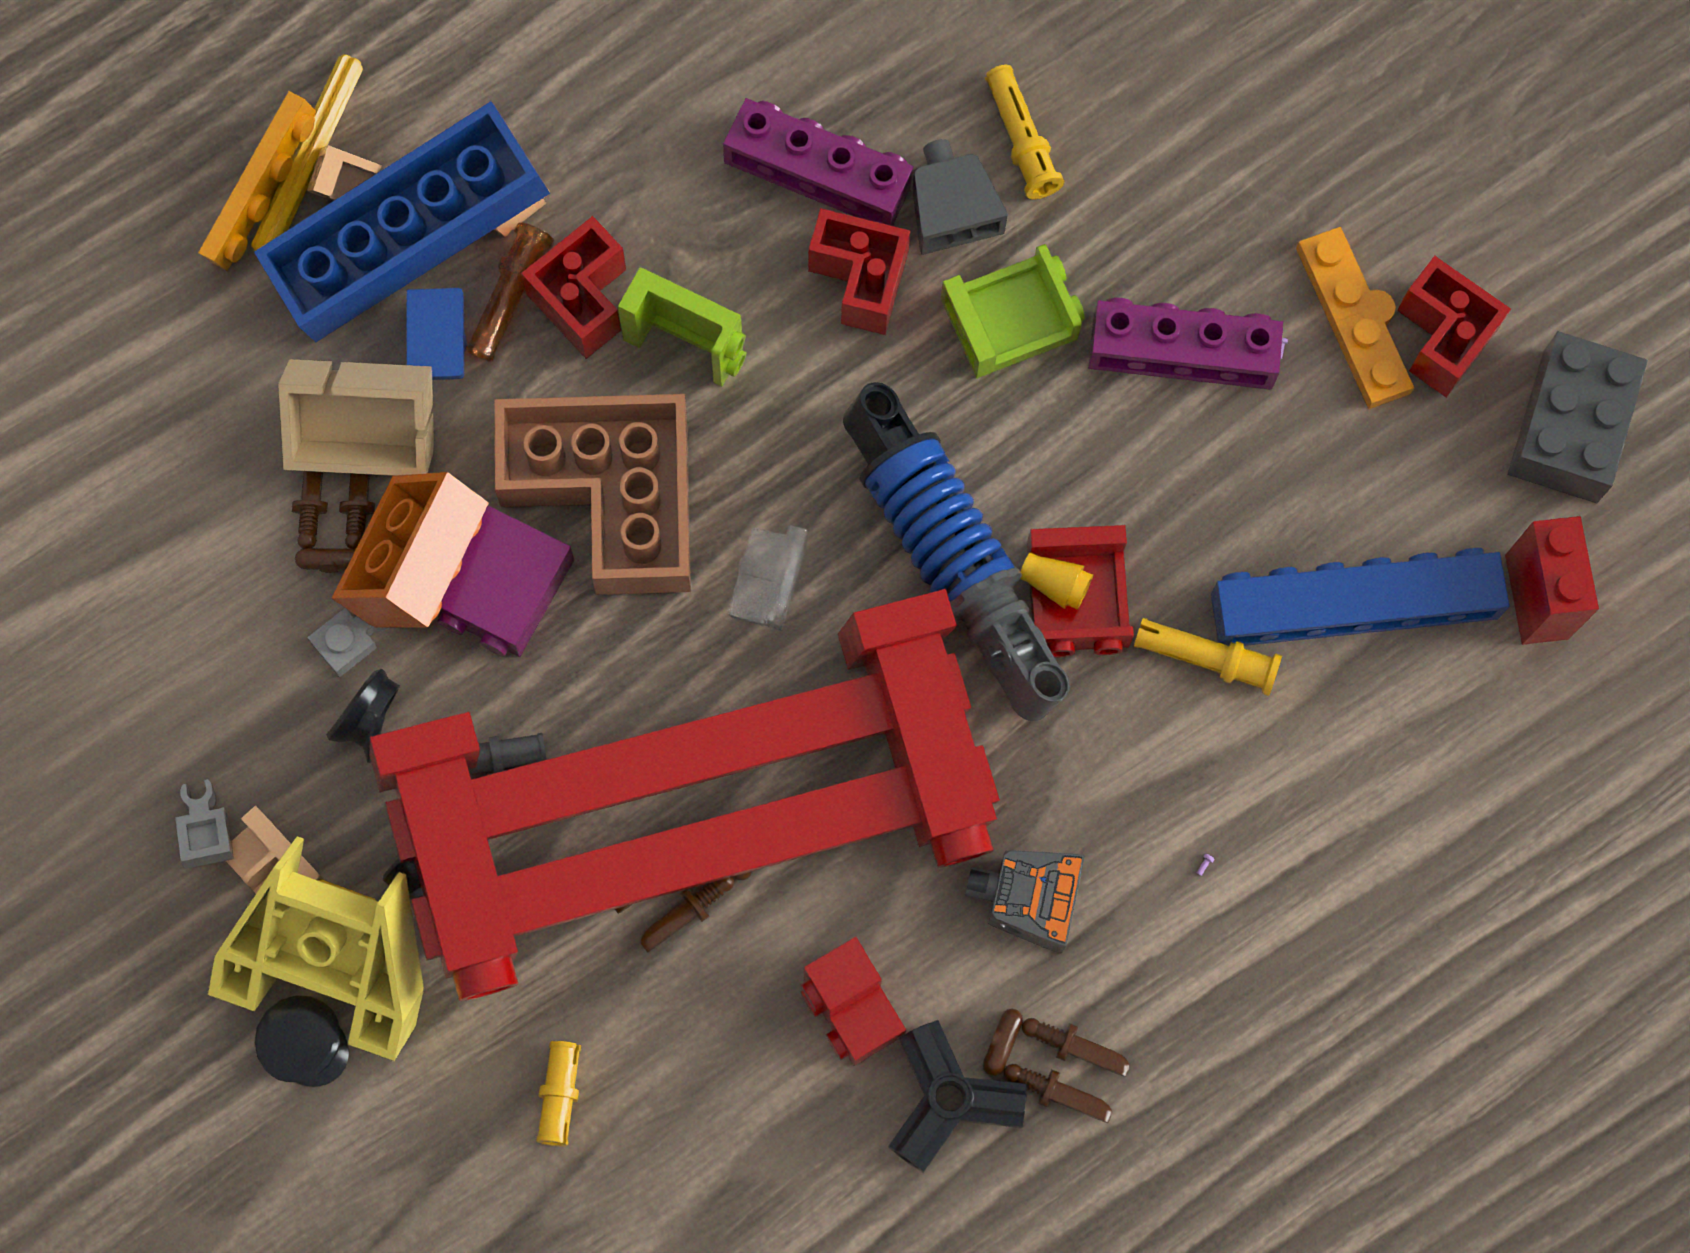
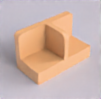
M329 145L322 147L307 191L321 197L336 200L380 172L382 165Z
M255 805L241 818L248 827L231 841L234 859L226 860V862L256 894L291 843ZM301 855L298 874L318 881L319 879L324 880Z

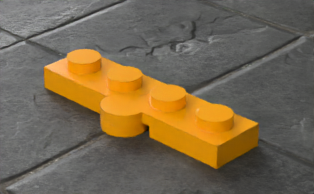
M288 91L198 252L211 263L226 271L229 270L232 263L238 262L245 253L249 232L255 222L258 223L265 217L279 183L288 176L293 164L291 157L300 142L306 141L313 131L315 125L314 116L317 111L304 98Z
M1341 227L1299 241L1296 247L1298 255L1368 409L1410 395L1414 390L1413 383L1386 327L1394 316L1396 309L1391 295L1382 290L1369 289Z

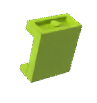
M1046 244L1036 247L1035 255L1029 259L963 283L960 275L943 281L941 301L976 379L1078 340L1082 322L1085 321L1084 310L1076 295H1069L1064 284L1066 272L1062 261L1057 255L1051 256Z
M642 267L638 269L618 305L623 341L640 348L651 327L655 326L711 353L713 383L722 387L729 375L735 377L739 373L747 354L743 350L746 335L742 333L741 315Z

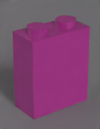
M487 506L481 518V528L471 539L461 559V569L456 577L451 580L441 600L442 607L437 615L439 617L437 622L455 634L463 635L466 630L480 637L479 643L497 655L505 656L508 651L521 657L573 564L574 557L571 546Z

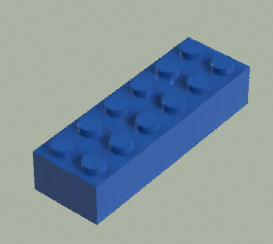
M490 101L260 247L254 253L299 328L317 342L543 199L550 192L492 101Z

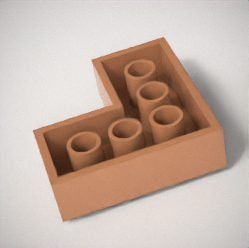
M685 394L494 399L495 492L500 507L591 505L592 580L596 595L691 592L688 435Z

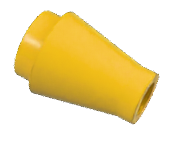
M1029 553L1021 568L1022 576L1020 579L1032 585L1062 608L1066 609L1068 605L1078 610L1090 586L1093 574L1083 571L1084 565Z

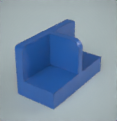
M462 289L407 290V365L432 367V380L462 379L464 377V351L467 350V339L464 333V294Z

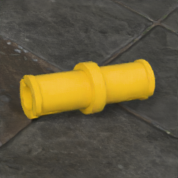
M551 1041L549 1043L550 1052L545 1085H541L539 1088L538 1096L543 1099L536 1142L549 1146L563 1147L568 1146L569 1143L568 1133L573 1102H578L579 1090L575 1089L581 1045L566 1041Z

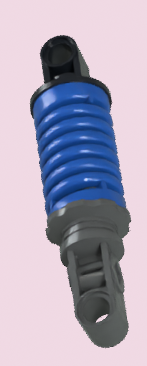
M879 382L865 385L843 416V424L847 433L852 437L868 464L859 477L863 487L871 492L877 506L884 509L886 521L893 524L895 536L902 539V547L905 552L911 554L913 566L920 569L922 581L931 585L930 593L946 589L955 621L962 620L965 622L964 625L969 630L967 632L968 639L971 644L977 645L988 669L997 678L1009 698L1014 711L1028 721L1043 719L1068 695L1070 682L1067 674L1059 666L1047 646L1042 632L1028 614L1029 608L1025 601L1018 600L1017 595L1014 593L1013 588L1019 583L1022 573L1013 565L1004 549L1001 548L999 540L990 538L992 528L986 523H981L983 514L981 510L972 508L974 503L972 495L963 493L965 488L964 482L959 478H953L955 468L952 464L947 463L949 459L940 445L941 440L937 433L926 432L919 434L900 404L897 394L889 386Z

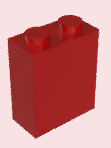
M1581 516L1533 521L1505 554L1522 645L1569 640L1599 610Z

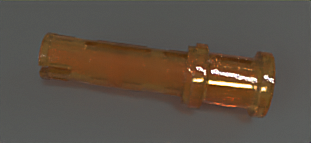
M516 224L514 228V233L516 234L507 257H502L498 263V271L501 275L485 306L475 332L466 346V350L479 359L488 362L494 360L495 353L525 290L521 273L541 258L545 250L551 249L554 244V239L551 235L531 224Z

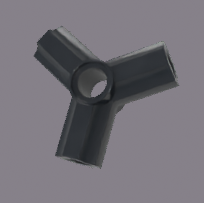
M938 1020L924 1024L899 1037L924 1094V1097L888 1146L905 1162L924 1173L959 1122L1015 1128L1023 1127L1027 1084L964 1077ZM951 1085L960 1090L963 1096L962 1106L955 1111L942 1109L936 1101V1092L939 1088Z

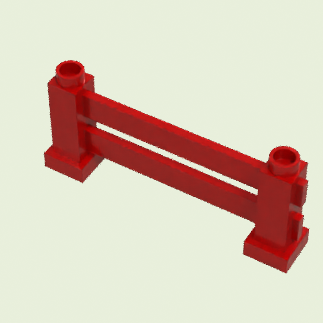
M946 589L857 611L850 616L837 635L848 670L865 666L867 676L471 780L469 769L476 768L480 747L470 711L370 737L369 755L379 793L395 789L398 798L385 802V807L400 863L414 860L424 895L423 897L412 899L411 904L426 961L440 957L446 979L451 977L454 979L459 1001H467L495 994L519 985L512 961L515 960L518 954L514 937L909 827L914 828L919 847L931 844L937 868L959 864L993 852L987 826L997 820L993 804L999 802L1000 799L983 745L976 747L974 745L965 712L969 711L972 707L955 653L947 654L943 640L957 626ZM881 734L886 735L895 769L497 876L488 843L490 839Z

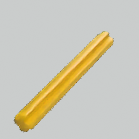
M346 54L338 57L314 108L317 113L314 116L315 125L313 131L306 141L299 143L291 157L293 159L291 170L288 176L279 183L270 202L269 209L251 242L253 251H256L289 229L307 191L321 148L328 145L363 69L358 59Z

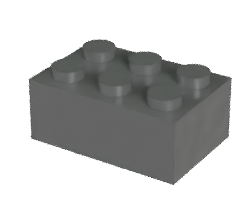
M1557 331L1543 351L1507 475L1597 504L1613 486L1648 360Z

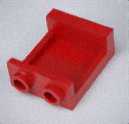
M1126 525L1030 529L1027 540L1028 554L1033 553L1045 558L1084 565L1083 571L1093 574L1090 586L1078 610L1068 605L1066 609L1062 608L1030 585L1032 621L1042 632L1047 646L1055 658L1072 656L1075 654V650L1094 649V654L1115 655L1123 652V648H1129L1134 633L1133 627L1129 624L1124 550L1127 544Z

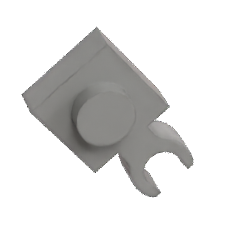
M344 608L307 638L340 678L377 648L369 636L374 632L385 631L389 628H374V626L369 625L358 616L353 618L347 609Z
M208 779L204 780L206 793L200 799H191L187 784L181 786V798L190 813L189 815L175 817L180 858L185 869L234 859L228 816L224 807L213 809L216 803V793Z

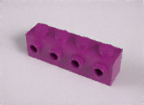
M745 98L723 143L724 163L854 217L890 226L894 225L912 186L914 166L909 165L903 157L892 152H884L882 154L866 147L861 140L850 135L838 136L824 130L818 122L812 119L801 118L799 120L784 114L779 107L767 101H759L757 103Z
M1109 298L1106 301L1098 300L1093 316L1088 369L1272 390L1280 372L1283 321L1271 320L1269 316L1260 313H1251L1241 317L1225 315V312L1215 308H1204L1197 312L1179 310L1178 306L1170 303H1156L1152 306L1135 305L1132 301L1125 298Z

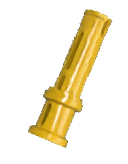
M1010 65L997 66L987 72L985 80L990 87L1000 116L1013 144L1011 160L1015 166L1020 167L1026 182L1024 187L1026 197L1034 200L1050 196L1064 185L1062 174L1055 171L1050 159L1051 146L1044 137L1039 136L1027 104L1013 74L1012 67Z
M1147 618L1142 619L1134 647L1143 648L1221 673L1220 678L1224 679L1223 682L1231 684L1233 680L1261 688L1262 694L1270 696L1282 655L1275 653L1271 657L1248 650L1239 641H1236V643L1231 642L1230 646L1149 621Z

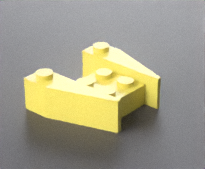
M297 836L274 866L216 953L208 995L255 1011L277 978L355 1005L348 1045L395 1061L416 1026L424 991L406 874L398 872L379 902L298 874L304 839Z

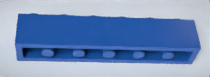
M1482 548L1461 550L1455 554V557L1438 558L1436 553H1421L1410 557L1407 562L1391 563V559L1386 557L1374 558L1364 561L1362 566L1344 568V564L1341 562H1332L1317 566L1315 568L1316 571L1300 573L1297 572L1295 567H1284L1270 571L1269 576L1252 578L1248 572H1236L1223 576L1222 581H1217L1211 593L1218 643L1230 646L1231 642L1236 643V641L1242 642L1244 646L1498 620L1510 607L1500 552L1484 554V549Z

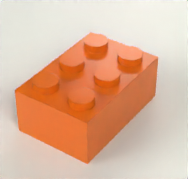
M448 472L392 476L331 599L369 625L374 626V628H428L441 610V600L451 580L456 577L461 569V559L471 539L480 530L482 525L481 518L489 503Z

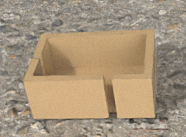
M289 359L278 384L284 470L394 476L425 474L428 472L434 454L433 413H430L433 406L432 367L341 362L339 370H332V361Z

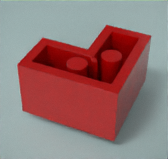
M820 208L808 249V272L848 281L842 301V325L886 335L909 252L911 230Z
M592 216L521 273L526 295L585 359L621 331L618 310L604 296L601 290L626 271L624 251L621 245Z
M1434 256L1408 289L1397 309L1402 315L1432 335L1419 352L1409 372L1447 398L1498 331L1511 308Z
M857 937L852 938L805 966L804 983L800 984L802 988L800 993L813 1016L817 1017L823 1014L832 1031L827 1033L826 1037L840 1060L848 1056L853 1066L899 1040V1037L906 1033V1028L881 988L882 979Z

